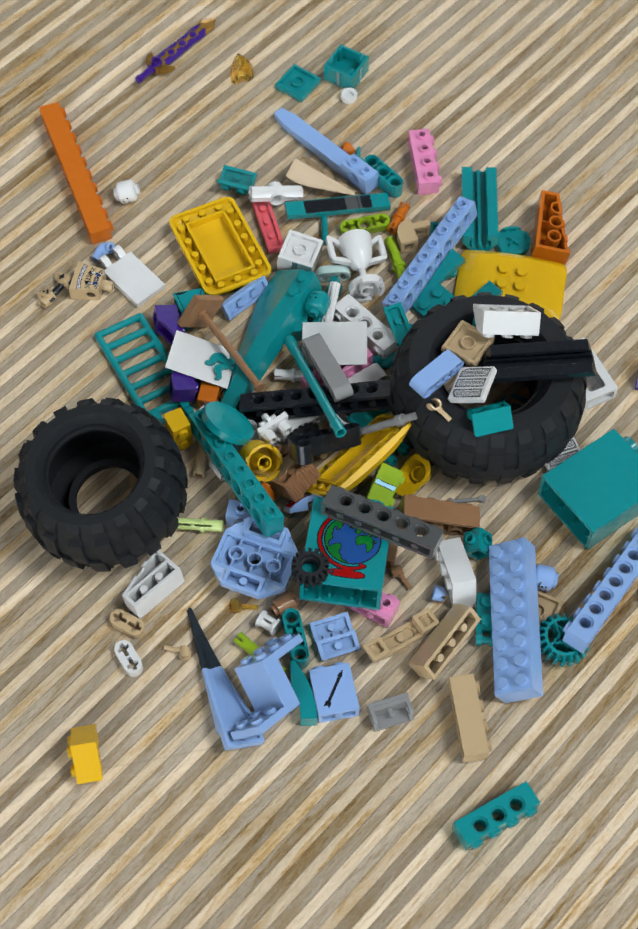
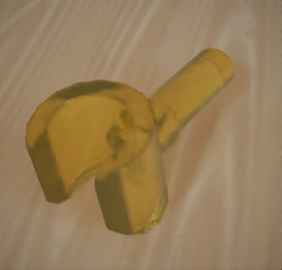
M238 598L230 600L229 607L232 613H239L245 609L258 610V605L240 604Z

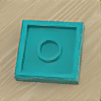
M293 64L275 83V88L302 103L321 83V78Z

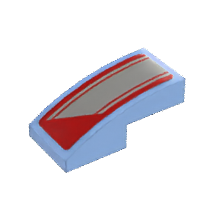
M305 492L301 499H298L296 502L291 500L283 509L288 513L309 510L308 502L313 501L314 497L321 496Z

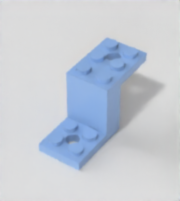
M288 633L278 640L274 637L266 641L265 647L262 646L253 651L254 655L240 660L241 664L234 668L255 711L249 714L250 718L248 720L246 719L236 724L237 728L230 733L233 740L263 734L300 704L278 660L303 641L300 633L292 636Z

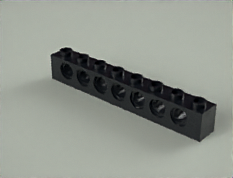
M390 379L350 383L354 395L337 402L333 400L326 386H321L336 414L392 409ZM310 387L240 394L239 412L248 420L255 422L263 421L261 415L264 413L268 414L269 417L273 414L277 417L281 413L286 412L288 419L325 415Z

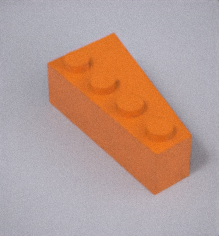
M542 190L536 205L530 257L565 265L570 256V249L567 245L568 238L565 234V222L562 218L563 211L559 193Z

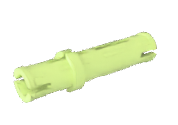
M206 517L201 519L177 518L179 523H183L179 524L177 529L198 530L201 533L206 531L223 532V520H209Z

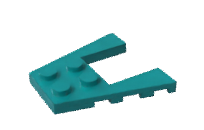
M453 248L412 306L422 318L432 307L438 304L446 305L450 302L451 298L455 297L441 285L465 263V259ZM489 280L473 296H477V293L491 292L492 295L502 296L503 292Z

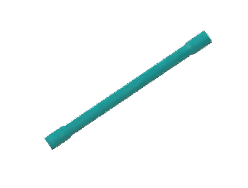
M292 335L286 336L284 343L293 355L325 413L334 434L338 438L343 437L346 434V429L337 417L300 351L297 341Z

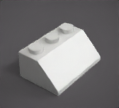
M473 304L476 329L483 334V337L493 338L495 335H502L501 337L513 338V335H520L521 338L531 339L532 336H539L541 312L530 306Z

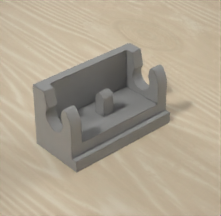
M407 692L368 704L367 712L374 732L414 720V711Z

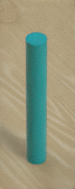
M322 216L321 240H323V246H327L325 240L328 236V216Z

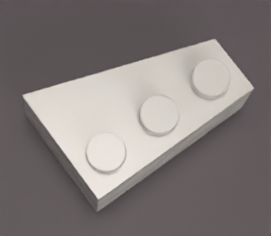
M460 537L443 540L435 554L437 562H440V572L445 580L451 606L453 607L456 603L476 607V577Z
M160 550L143 563L142 570L138 576L133 578L122 595L126 607L139 619L185 582L181 569Z

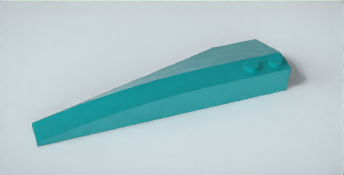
M302 269L277 270L260 295L238 350V354L259 381L284 346L285 337L292 334L305 314L304 305L309 293L321 290L322 286L316 274ZM235 362V370L232 371L228 388L223 389L219 402L230 405L239 411L240 394L252 393L254 386Z

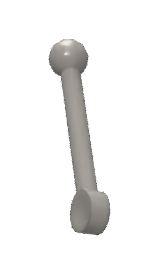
M480 495L476 498L465 499L448 498L447 500L454 501V503L475 501L485 503L486 496Z

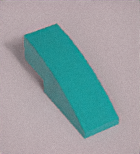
M291 660V686L300 702L297 707H300L301 726H317V711L313 692L302 669L295 660Z

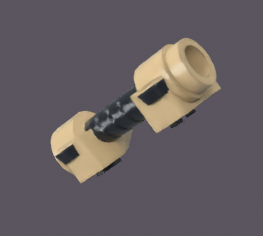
M56 272L54 279L59 284L53 290L49 288L36 292L40 298L39 303L44 308L50 306L64 288H69L72 281L70 275Z

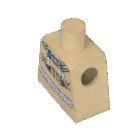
M78 261L69 286L71 299L100 300L103 291L113 292L114 282L107 281L104 269Z

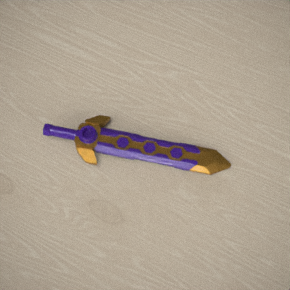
M215 19L201 20L157 56H154L152 52L146 55L147 69L135 77L136 82L140 84L152 73L166 74L172 72L175 67L170 64L212 31Z

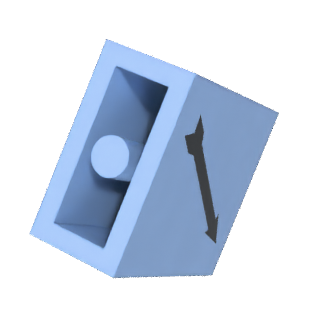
M337 662L332 666H316L309 670V680L316 704L318 723L359 716L360 708L350 663Z

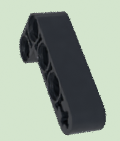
M344 424L346 434L341 438L336 437L331 427L288 438L290 458L298 465H309L314 462V456L359 446L362 444L360 424Z

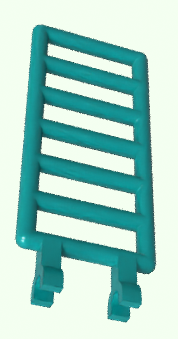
M138 313L94 334L95 339L134 404L146 410L143 405L144 403L169 392V384L140 398L135 390L169 374H173L174 370L165 368L132 384L127 378L160 361H164L166 364L169 356L142 313ZM138 321L143 327L108 344L103 338ZM146 334L151 339L150 342L117 357L111 351ZM154 347L159 352L158 355L125 370H122L119 363ZM169 401L147 412L150 413L152 418H157L165 425L161 413L180 405L188 419V415L193 413L194 410L188 401Z

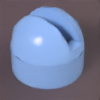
M436 584L431 594V600L437 602L444 601L447 591L442 586Z

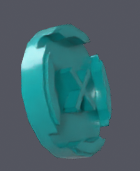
M508 226L500 230L496 248L498 252L525 255L530 248L531 238L520 227Z

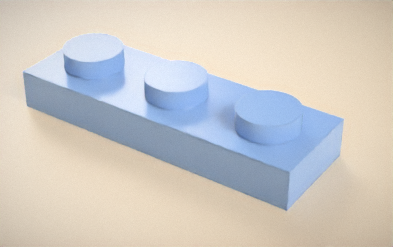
M265 276L248 283L224 301L221 309L226 319H233L259 299L268 285Z

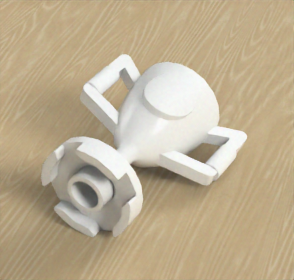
M353 229L343 233L338 239L331 236L326 237L325 241L330 261L349 266L350 269L359 272L360 276L353 279L348 285L349 294L355 300L362 303L372 301L371 297L377 294L380 297L385 291L383 279L376 274H366L365 269L368 266L386 261L387 253L382 236L377 235L372 239L368 231ZM377 244L380 256L372 258V246ZM334 246L339 248L342 257L336 256Z

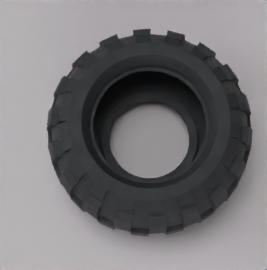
M106 397V399H101L100 403H96L93 398L80 400L77 402V407L68 410L64 406L53 412L54 419L48 423L44 420L41 421L32 431L34 438L32 441L27 440L23 444L18 454L20 461L18 468H14L13 482L14 488L17 493H14L19 514L24 520L27 529L41 547L57 559L62 558L66 564L83 570L85 566H91L97 572H106L114 569V565L117 564L128 568L138 564L137 558L145 553H148L151 557L162 548L160 541L164 537H172L178 528L179 520L177 517H179L180 513L184 514L187 502V492L185 490L188 487L187 470L181 452L169 430L157 418H152L150 413L134 403L129 406L120 399ZM122 468L131 472L137 478L131 493L118 505L100 513H79L77 494L85 481L92 475L105 469Z

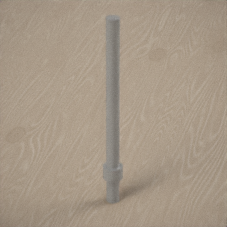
M416 412L406 415L399 414L392 419L360 428L361 436L393 426L400 427L406 425L407 422L417 420Z

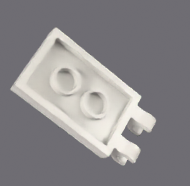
M120 245L113 248L115 251L114 256L118 259L114 264L111 263L105 254L99 258L101 261L100 266L105 269L106 278L109 281H113L114 286L137 308L166 288L165 284L131 251L126 254Z

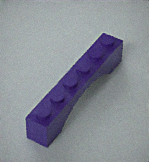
M155 305L153 312L155 331L163 336L172 346L176 331L185 333V328L180 327L177 323L181 317V312H178L177 305ZM177 371L173 372L168 387L171 401H194L195 394L198 393V383L195 382L194 377Z

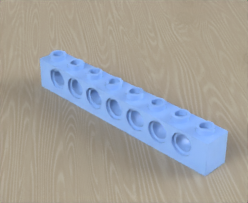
M462 196L458 197L382 302L384 307L401 302L405 314L409 311L450 250L455 247L478 215L474 201Z
M638 528L635 529L631 536L632 541H627L621 550L623 551L622 555L617 554L612 562L614 566L612 568L608 567L602 576L604 577L603 581H597L593 588V591H595L593 595L590 593L587 595L583 602L585 606L583 608L579 607L573 615L574 621H568L563 629L565 635L562 641L581 653L586 651L638 577Z

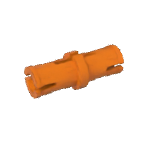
M401 202L397 211L392 214V220L386 229L389 234H392L393 230V235L397 234L399 224L405 220V216L410 209L408 203H405L403 207L404 202Z

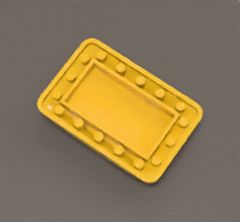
M223 197L178 213L170 218L169 224L173 234L206 295H220L247 285L262 276L268 277L271 274V265L233 198Z
M466 250L461 254L465 259V263L458 270L455 297L460 295L471 297L490 280L502 290L503 297H505V294L519 297V301L527 304H537L544 309V313L549 318L555 317L560 320L567 275L565 265L530 256L494 251Z
M378 415L368 425L392 419L394 415ZM407 422L406 425L400 427L393 426L362 435V444L341 450V452L318 470L321 476L305 492L325 497L331 485L343 487L347 491L353 489L397 449L411 427V422Z

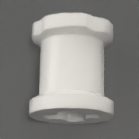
M263 610L258 616L255 626L263 627L273 636L280 628L282 620L273 618L267 614V611Z

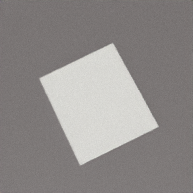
M367 321L303 322L302 339L320 333L339 365H367ZM302 345V354L308 365L312 366L313 364Z
M178 330L176 331L165 368L226 389L232 374L230 369L222 370V378L216 381V375L213 370L215 365L208 366L205 364V361H209L214 353H223L229 359L230 354L223 346Z

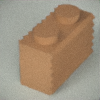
M294 462L278 478L275 484L281 490L284 497L296 502L304 496L308 488L317 482L321 474L313 463L298 465Z

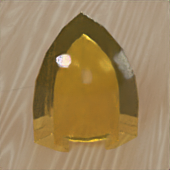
M237 54L231 67V83L240 84V81L245 80L249 82L254 78L252 65L244 56Z

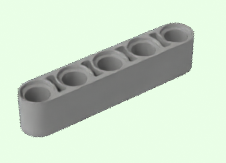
M318 333L302 339V345L333 400L337 402L354 395L349 380L321 334Z

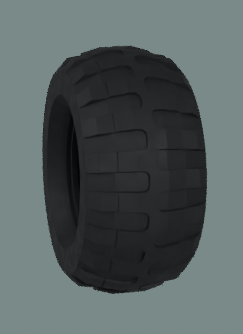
M491 292L477 293V296L466 297L465 295L451 298L450 302L446 305L438 304L427 311L422 320H417L402 340V345L396 351L390 374L392 414L396 416L416 412L418 419L410 421L411 427L404 439L411 449H415L422 458L427 461L429 460L431 467L435 465L440 468L442 474L449 478L456 479L457 476L470 479L469 483L483 485L485 481H496L498 485L511 483L516 477H529L540 470L545 463H550L566 448L567 443L576 434L586 404V377L523 381L530 392L531 398L520 408L511 411L514 428L480 437L474 436L472 421L467 418L466 410L468 409L458 403H450L448 400L449 393L444 384L424 399L409 386V383L418 372L443 353L441 347L461 320L472 325L474 319L473 304L525 305L541 312L539 336L525 339L521 338L520 335H513V338L495 335V342L492 345L574 339L566 335L564 325L557 318H549L544 313L542 307L534 303L527 304L519 301V297L505 294V297L492 295ZM432 399H439L443 410L452 418L451 421L448 422L436 410H428L426 405L430 403L435 408L436 405Z

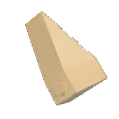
M302 154L294 159L286 174V177L289 178L288 181L294 185L300 184L349 195H355L358 192L357 189L339 178L335 180L333 173L320 170L321 166Z

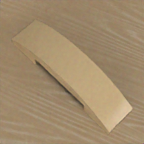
M428 607L412 616L411 621L381 638L380 636L375 637L363 644L362 648L373 663L399 653L434 630L440 622Z

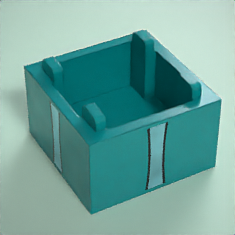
M340 44L324 65V80L344 89H355L369 71V56Z

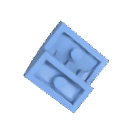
M348 612L309 623L321 661L361 649Z

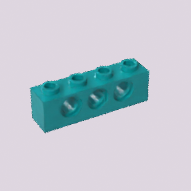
M527 781L455 821L452 829L465 850L470 848L474 850L484 843L483 840L489 837L494 839L502 833V829L515 827L523 817L530 818L538 812L537 809L539 808L540 801ZM513 803L518 804L521 809L515 811L510 805ZM499 814L503 820L496 821L492 818V815ZM481 824L485 830L482 832L476 831L474 825Z

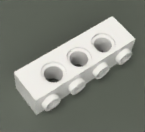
M347 294L337 302L334 314L336 322L367 321V347L375 356L378 355L386 359L399 348L392 331L350 294Z

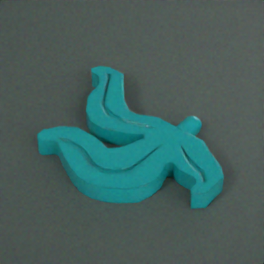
M214 353L209 361H205V364L208 366L215 365L213 370L216 375V381L222 378V370H235L233 358L230 356L228 359L223 353Z

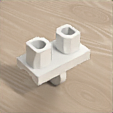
M283 412L277 417L275 414L270 417L266 413L261 415L263 421L258 424L260 428L257 429L259 435L257 439L273 445L278 440L275 434L278 431L283 436L290 434L292 427L288 422L287 413Z

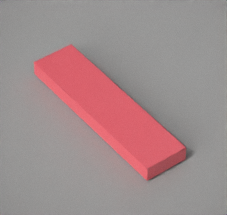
M270 201L251 202L268 255L280 252L284 242Z

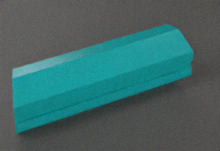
M462 167V197L475 202L478 214L463 234V244L469 250L490 251L498 244L499 238L496 167H486V170L483 172L480 170L472 171V167Z

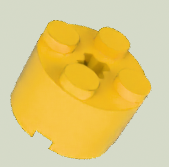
M253 440L245 444L238 452L258 481L268 482L279 474L282 455L273 445L261 440Z

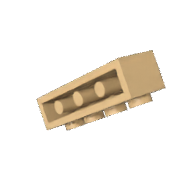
M455 603L408 664L419 677L435 680L480 622V617L471 606Z
M474 673L451 676L448 680V689L462 762L488 759L489 752H492V745L490 739L486 738L485 732H488V725L486 719L482 718L481 712H484L483 701L478 698V693H480L479 681L475 680Z

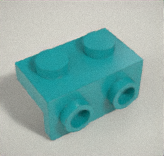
M224 165L220 179H217V184L222 190L230 191L232 189L236 190L238 194L247 195V193L249 194V187L255 186L258 174Z

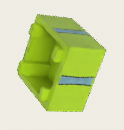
M382 462L377 467L364 497L369 500L381 501L385 506H393L395 503L393 496L396 489L405 480V477H403L404 472Z

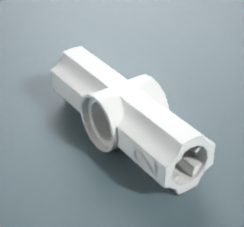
M271 182L267 186L249 187V200L251 202L270 201L272 205H280L284 201H298L303 198V188L300 185L282 186L280 182Z

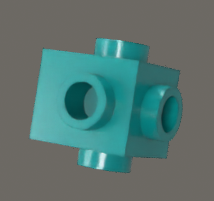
M481 527L465 532L464 548L467 556L477 561L489 557V546L493 542L492 534Z

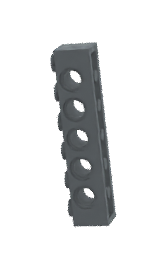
M331 485L322 501L321 514L432 560L442 542L444 530L438 526L430 525L416 517L405 515L399 510L388 508L380 502H373L360 494L351 493L343 487Z

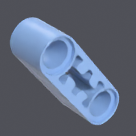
M448 349L411 379L409 386L425 399L456 375L460 368L463 367L464 362Z

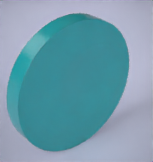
M209 402L202 411L201 416L208 429L228 443L245 445L254 435V429L250 421L230 405L222 402Z

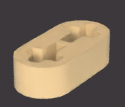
M116 609L111 613L110 622L116 630L133 639H139L144 636L145 624L141 619L122 609ZM121 616L123 617V621H124V622H122V621H120V620H119L118 622H116V619H115L116 617H117V618H120ZM139 625L140 631L136 630L133 632L131 626L137 627Z

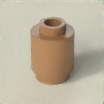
M293 590L290 592L286 591L271 601L272 606H270V610L275 617L279 616L282 618L283 612L286 609H297L301 602Z

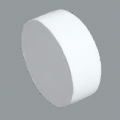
M353 88L343 89L341 91V101L345 104L355 103L357 101V91Z

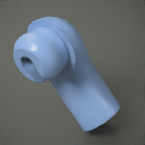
M114 243L99 244L91 256V260L98 263L101 256L113 253Z

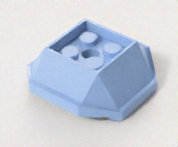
M249 516L244 521L225 530L210 565L222 587L256 599H262L286 591L292 577L293 556L296 557L298 551L288 528L284 527L282 531L266 538L252 517ZM254 560L259 561L258 564H252L251 562Z

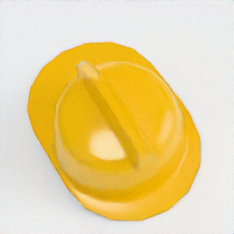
M419 454L409 457L400 469L404 472L403 477H405V480L396 489L398 495L414 494L420 487L430 481L431 465L429 460H425Z

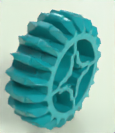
M565 612L562 613L561 617L557 613L554 614L553 618L549 615L546 621L543 620L541 622L540 645L542 648L541 655H547L546 661L552 659L553 665L559 662L561 667H564L566 662L570 667L573 665V662L578 664L580 659H584L590 648L588 646L586 651L581 653L562 641L565 632H563L564 627L568 621H574L573 614L567 618ZM550 629L554 638L552 643L548 639V631Z

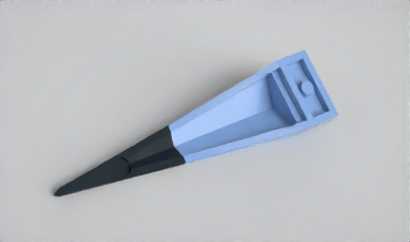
M189 607L187 613L217 734H220L225 751L262 745L265 742L263 734L233 740L230 733L237 728L236 724L250 718L249 714H251V711L221 666L192 608Z

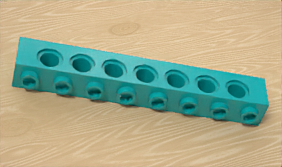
M204 408L189 414L188 421L191 425L193 436L267 538L284 529V515L234 446L216 436L205 425L201 416Z

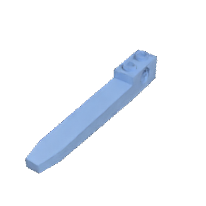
M283 108L274 113V118L285 131L365 195L369 194L378 187V171L358 156L347 154L296 114Z

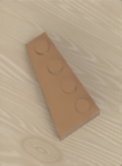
M409 494L404 495L396 507V510L401 511L405 515L416 517L425 523L438 526L440 529L447 531L448 535L464 536L465 532L480 527V507L473 506L470 503L460 504L454 503L451 500L441 501L432 497L422 498Z

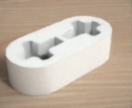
M127 640L117 642L114 651L124 671L130 677L139 676L143 671V665L134 647ZM121 647L127 649L128 656L121 652ZM132 660L133 664L137 666L136 670L130 668L129 661Z

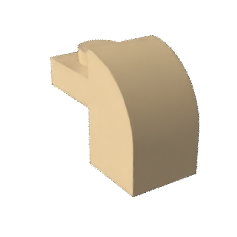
M410 218L399 224L397 229V247L400 254L417 251L418 238L430 236L431 224L429 219L411 223Z

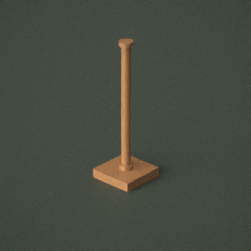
M194 295L177 323L180 327H209L253 384V389L256 392L262 391L265 384L258 380L213 321V318L225 301L220 295Z

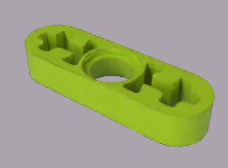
M380 213L345 220L340 224V234L342 235L347 231L356 229V225L357 229H364L370 234L386 231L390 224V218L387 214ZM362 223H367L370 226L368 228H362L360 225Z

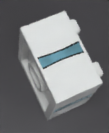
M289 230L278 256L277 269L314 271L322 253L323 240Z

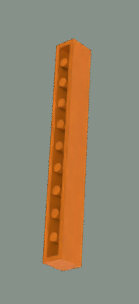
M59 102L39 107L41 119L92 245L112 239L111 231H114L112 222L107 220V210L101 206L103 205L102 198L96 194L98 192L96 183L91 182V179H93L90 169L86 170V159L80 155L82 154L81 147L75 143L77 142L76 135L70 131L72 127L69 119H65L67 115L64 107L61 108Z

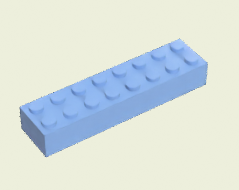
M523 537L489 546L494 694L504 703L543 696L535 546Z

